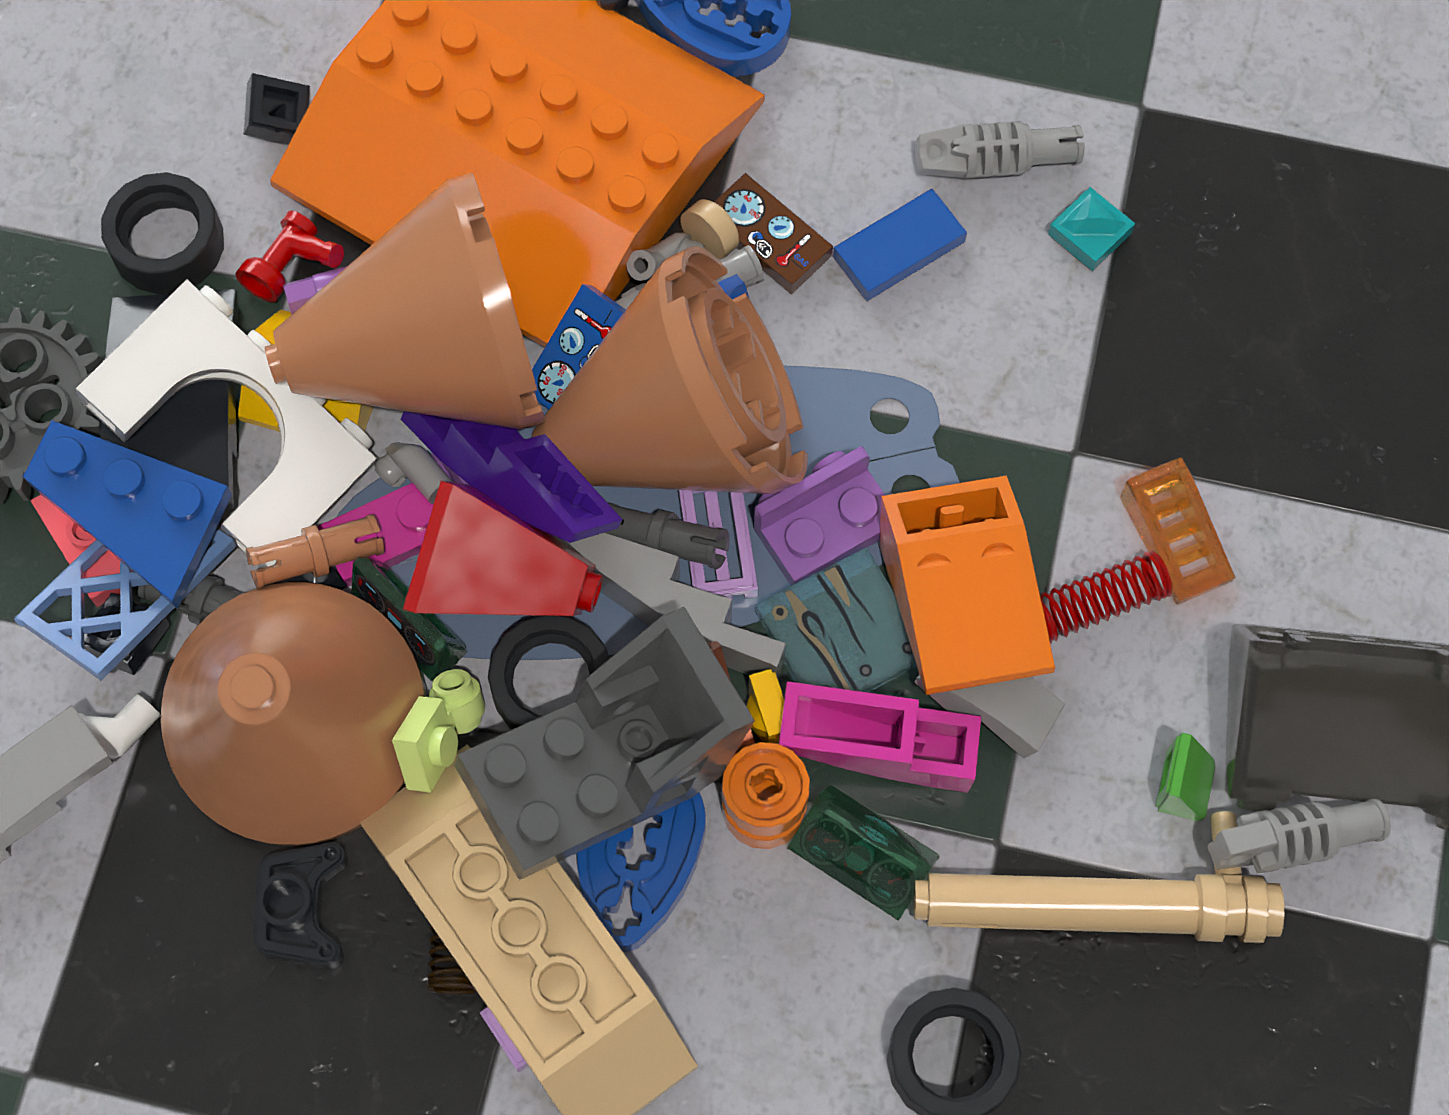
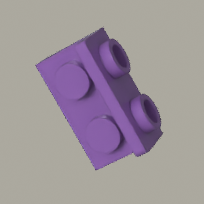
M863 446L848 454H845L844 451H837L826 456L816 464L811 475L805 477L798 484L775 494H763L759 499V504L755 507L754 530L793 590L880 540L881 496H885V494L868 470L870 457Z

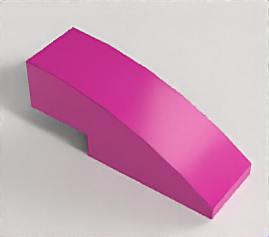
M787 682L779 745L792 750L798 756L839 768L890 780L968 793L976 777L981 716L918 708L919 700Z

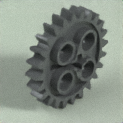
M14 307L8 322L2 323L0 320V436H3L0 441V504H3L7 497L9 488H15L23 501H29L31 486L24 479L23 475L51 422L39 423L42 415L49 410L61 409L53 421L101 438V423L77 399L76 388L102 363V360L97 352L91 353L93 348L83 333L74 336L75 334L69 323L64 319L53 326L45 311L41 310L33 317L30 324L20 307ZM36 360L32 367L26 371L15 373L18 366L23 362ZM55 379L59 380L57 385H54ZM12 401L13 404L6 408L5 405Z

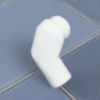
M136 694L114 718L85 716L82 713H78L110 759L122 756L161 716L139 694Z

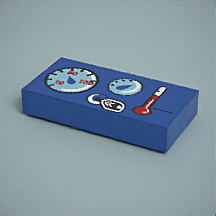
M582 284L532 368L537 390L534 391L537 401L547 409L551 408L626 310L592 285Z

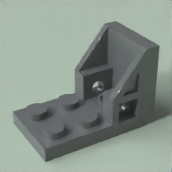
M682 607L661 616L588 676L574 703L459 753L454 766L516 876L521 880L694 797L721 777L755 720L686 608Z

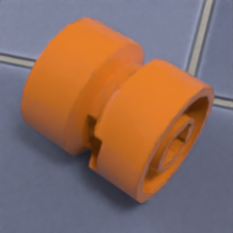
M759 742L744 747L734 755L723 773L722 814L727 829L738 841L752 848L772 849L786 844L798 834L805 820L810 779L804 763L792 750L777 743Z

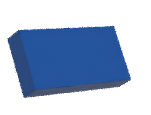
M933 188L834 246L833 258L864 299L869 301L965 243L967 232Z

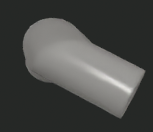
M674 233L649 249L634 251L627 262V271L635 280H649L668 257L692 246L704 249L705 247L701 242L691 240L690 234Z
M391 443L385 448L387 454L379 458L375 463L376 473L388 485L399 487L408 477L430 504H434L440 481L453 482L424 448L415 444Z

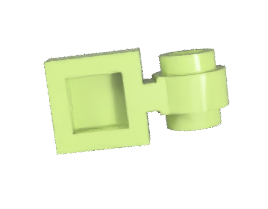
M452 669L439 674L433 680L429 697H418L392 739L407 790L431 793L445 768L449 767L456 757L458 748L457 734L468 733L477 728L481 723L482 715L485 712V703L480 684L464 670Z

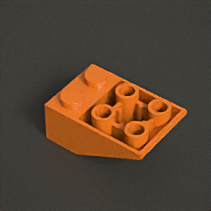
M1007 475L881 496L879 546L926 695L1054 673L1055 664L1026 529Z

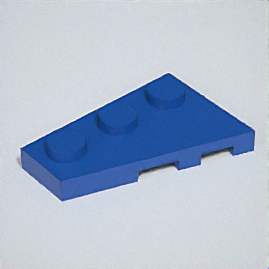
M51 420L23 475L31 487L111 551L118 560L142 577L177 609L232 496L227 485Z

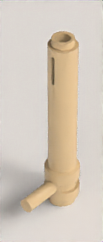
M1220 811L1210 816L1212 841H1215L1216 835L1222 830L1238 827L1236 823L1237 815L1235 813ZM1214 866L1215 875L1196 874L1193 881L928 873L927 880L914 881L913 913L914 920H927V927L1193 934L1196 941L1223 942L1225 935H1237L1240 942L1264 943L1266 936L1280 937L1284 925V897L1280 883H1266L1263 876L1242 875L1241 867L1217 870Z

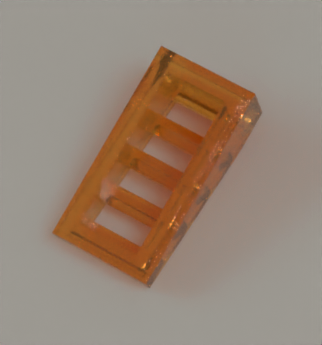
M1182 458L1143 472L1126 481L1120 499L1148 552L1150 550L1155 551L1165 562L1173 585L1171 595L1176 605L1234 581V572L1196 483ZM1170 491L1171 497L1154 504L1151 503L1150 498ZM1181 512L1185 520L1162 529L1159 520ZM1191 535L1194 536L1196 544L1177 552H1172L1169 544ZM1203 557L1206 558L1209 567L1186 577L1182 576L1179 567Z

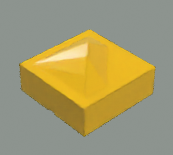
M769 669L749 675V699L746 707L755 720L751 728L764 743L779 744L784 698L776 673H772V670Z

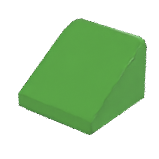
M1181 732L1166 751L1155 807H1158V812L1194 821H1203L1207 813L1215 772V761L1191 734Z

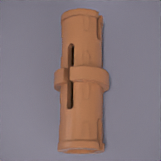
M370 514L365 516V518L323 530H318L316 525L301 529V536L255 548L253 546L246 548L248 565L256 566L276 560L274 565L250 571L256 588L260 589L264 585L312 572L314 577H320L329 574V567L373 555H383L384 545L382 538L376 539V537L354 542L355 538L380 532L374 515Z

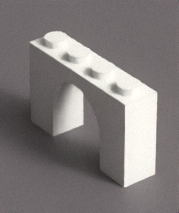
M186 280L76 388L77 399L125 443L171 396L190 384L213 379L227 380L241 384L259 395L272 410L279 426L281 450L278 463L268 478L227 518L220 528L222 532L234 539L236 546L246 555L245 549L253 546L255 548L301 536V529L313 526L377 458L368 450L373 445V442L367 434L347 418L339 423L322 407L327 401L325 398L294 394L291 392L287 381L275 384L265 354V346L271 344L254 330H251L247 335L228 318L233 313L232 309L213 289L205 285L199 291L192 283ZM276 560L259 564L257 566L259 568L271 566L276 564Z

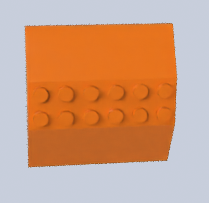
M385 0L332 62L277 165L270 183L273 188L372 245L447 179L473 172L485 211L480 213H483V217H486L492 238L494 237L521 333L545 347L582 284L594 286L615 301L632 278L627 271V262L631 254L637 250L649 249L661 240L763 104L765 94L695 57L613 10L602 9L595 0Z

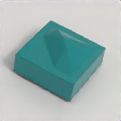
M1089 187L1050 224L1048 235L1093 272L1132 234L1135 223L1092 187Z

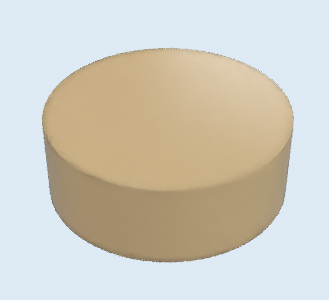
M701 199L682 214L681 226L684 233L690 234L691 240L701 242L705 249L718 260L726 257L738 247L739 233L737 227L728 213L718 204Z

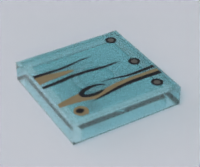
M867 547L755 605V613L768 636L786 643L784 663L795 683L869 693L917 667L895 594Z

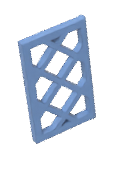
M216 528L209 542L212 546L204 553L183 599L236 547L234 539ZM95 540L37 595L14 620L19 626L27 628L101 681L175 607L163 596H160L147 610L133 612L132 587L150 584L137 573L132 572L121 561L120 574L84 578V572L106 551H109L99 541ZM120 589L121 614L84 619V593ZM72 595V621L48 624L38 617L58 597ZM121 629V636L99 658L84 649V634Z

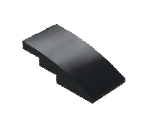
M214 290L232 309L233 313L228 318L238 327L236 290ZM172 293L114 297L112 299L105 359ZM213 379L199 381L182 388L171 396L125 443L101 421V439L227 485L232 496L224 512L234 511L232 459H237L236 408H239L240 384L227 380Z

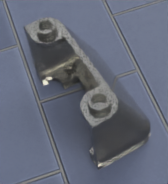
M1232 625L1229 649L1225 792L1230 798L1237 799L1236 806L1257 812L1277 808V802L1291 801L1292 794L1362 802L1375 798L1379 799L1383 804L1419 807L1427 814L1436 816V827L1449 830V644L1265 625Z

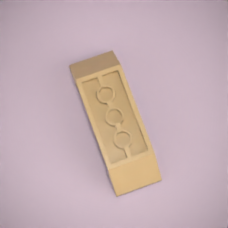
M465 745L457 751L453 763L445 768L431 793L407 790L404 787L383 807L359 823L537 1077L560 1114L635 1115L695 1071L698 1065L655 996L561 865L557 862L526 878L518 879L454 766L457 755L471 749L468 745Z

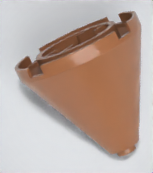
M473 172L447 179L273 331L275 344L265 346V354L275 384L287 381L291 392L294 394L519 430L545 423L541 405L539 406L534 392L537 390L495 240L494 237L492 238L486 217H483V213H480L484 212L485 208Z
M698 246L689 247L662 262L544 415L545 423L538 424L532 432V437L546 434L586 480L596 487L775 494L801 482L805 477L808 463V454L805 450L792 455L789 434L803 429L804 426L789 377L762 319L746 293L734 299H731L725 293L716 279L728 274L727 268L713 254Z
M306 582L272 584L260 589H253L224 603L210 613L185 640L174 659L164 686L161 705L162 738L167 758L180 786L194 804L216 823L236 834L268 844L284 846L319 844L340 838L361 828L362 826L359 822L383 807L401 790L404 778L392 739L418 697H427L422 672L408 643L394 625L370 604L350 593L326 585Z

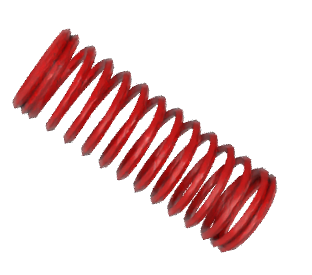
M1150 550L1145 552L1142 557L1135 556L1132 562L1124 560L1122 566L1114 564L1112 569L1104 568L1101 574L1093 572L1091 578L1083 576L1081 582L1073 580L1070 586L1063 584L1060 590L1052 588L1050 594L1042 592L1040 599L1050 644H1052V641L1057 642L1058 631L1067 638L1069 634L1068 627L1072 632L1078 633L1079 624L1082 628H1089V619L1093 624L1098 625L1100 616L1103 620L1109 621L1110 612L1114 616L1119 617L1121 609L1129 613L1131 605L1136 609H1140L1141 600L1143 603L1150 605L1152 597L1157 601L1170 597L1173 591L1172 580L1161 556L1155 551ZM1136 561H1140V562H1141L1142 572H1141V570L1136 566ZM1152 562L1154 563L1160 575L1163 588L1161 587L1158 578L1153 570ZM1126 565L1131 566L1132 577L1125 569ZM1116 569L1121 570V580L1115 573ZM1106 573L1110 574L1111 584L1105 578ZM1137 575H1138V577L1140 578V580H1141V582H1142V584H1143V587H1144L1145 592H1146L1147 599L1145 598L1144 594L1142 593V590H1141L1140 585H1139V583H1138ZM1095 577L1100 578L1101 589L1095 582ZM1127 580L1129 581V583H1130V585H1131V587H1132V589H1133V592H1134L1135 598H1136V602H1135V600L1133 599V597H1132V595H1131V592H1130L1129 587H1128V584H1127ZM1085 581L1090 582L1091 594L1084 586ZM1116 583L1118 584L1124 596L1126 606L1124 605L1120 597ZM1075 585L1080 587L1081 599L1074 590ZM1064 589L1069 590L1071 603L1064 595ZM1107 589H1108V591L1110 592V595H1111V597H1112V599H1113V602H1114L1116 611H1115L1114 607H1113L1112 604H1111V601H1110L1109 596H1108V593H1107ZM1054 593L1059 595L1061 608L1054 599ZM1097 594L1099 595L1100 600H1101V602H1102V604H1103V607H1104V610H1105V614H1104V612H1103V610H1102V608H1101V606H1100V603H1099L1098 598H1097ZM1044 597L1049 599L1051 613L1043 603ZM1087 599L1089 600L1090 605H1091V607H1092V609H1093L1094 616L1092 615V613H1091V611H1090L1089 605H1088V603H1087ZM1076 602L1078 603L1079 608H1080V610H1081V612H1082L1084 621H1083V619H1082V617H1081V615H1080V613H1079V610H1078V607H1077ZM1066 607L1068 608L1069 613H1070V615H1071V617H1072L1074 626H1073V624H1072V622H1071V620H1070V617H1069V615H1068V612H1067ZM1056 611H1057L1058 616H1059V618H1060V620H1061L1062 626H1061V624H1060V622H1059V619H1058V617H1057Z

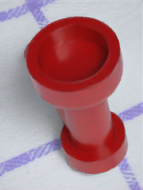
M288 211L280 221L283 229L263 257L247 258L235 272L239 283L251 294L264 301L276 302L284 291L283 285L286 282L282 271L294 255L307 260L320 261L322 265L331 268H337L343 261V247L330 241L324 242L315 237L318 233L316 226L307 217L296 211Z

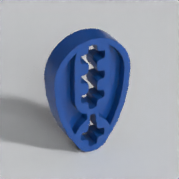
M634 0L648 24L660 37L731 76H746L766 69L782 55L789 41L791 24L789 0ZM712 3L720 6V11L712 10L708 16L700 13V8L708 9ZM737 15L745 17V22L738 21L734 27L726 25V19L733 21ZM763 26L771 28V34L764 33L760 39L752 37V31L759 32Z
M700 792L694 797L653 816V821L660 823L661 827L660 829L649 828L646 833L645 843L647 853L655 855L653 861L643 860L639 870L628 869L626 857L618 854L620 849L627 850L633 846L635 839L633 826L577 853V869L582 896L622 952H630L640 948L667 921L690 883L698 864L706 833L705 807ZM631 887L633 888L631 896L633 916L637 919H642L639 926H628L625 936H618L614 934L612 922L605 920L604 917L606 913L613 914L618 912L620 904L623 903L625 890Z

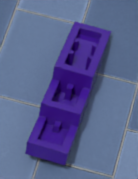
M403 411L400 420L441 462L470 486L480 490L525 523L568 543L618 529L622 518L546 434L524 439L513 428Z

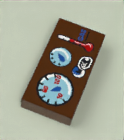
M744 173L714 201V203L718 204L728 213L737 227L739 233L737 249L740 250L750 245L755 251L763 271L791 295L832 257L833 245L747 173Z

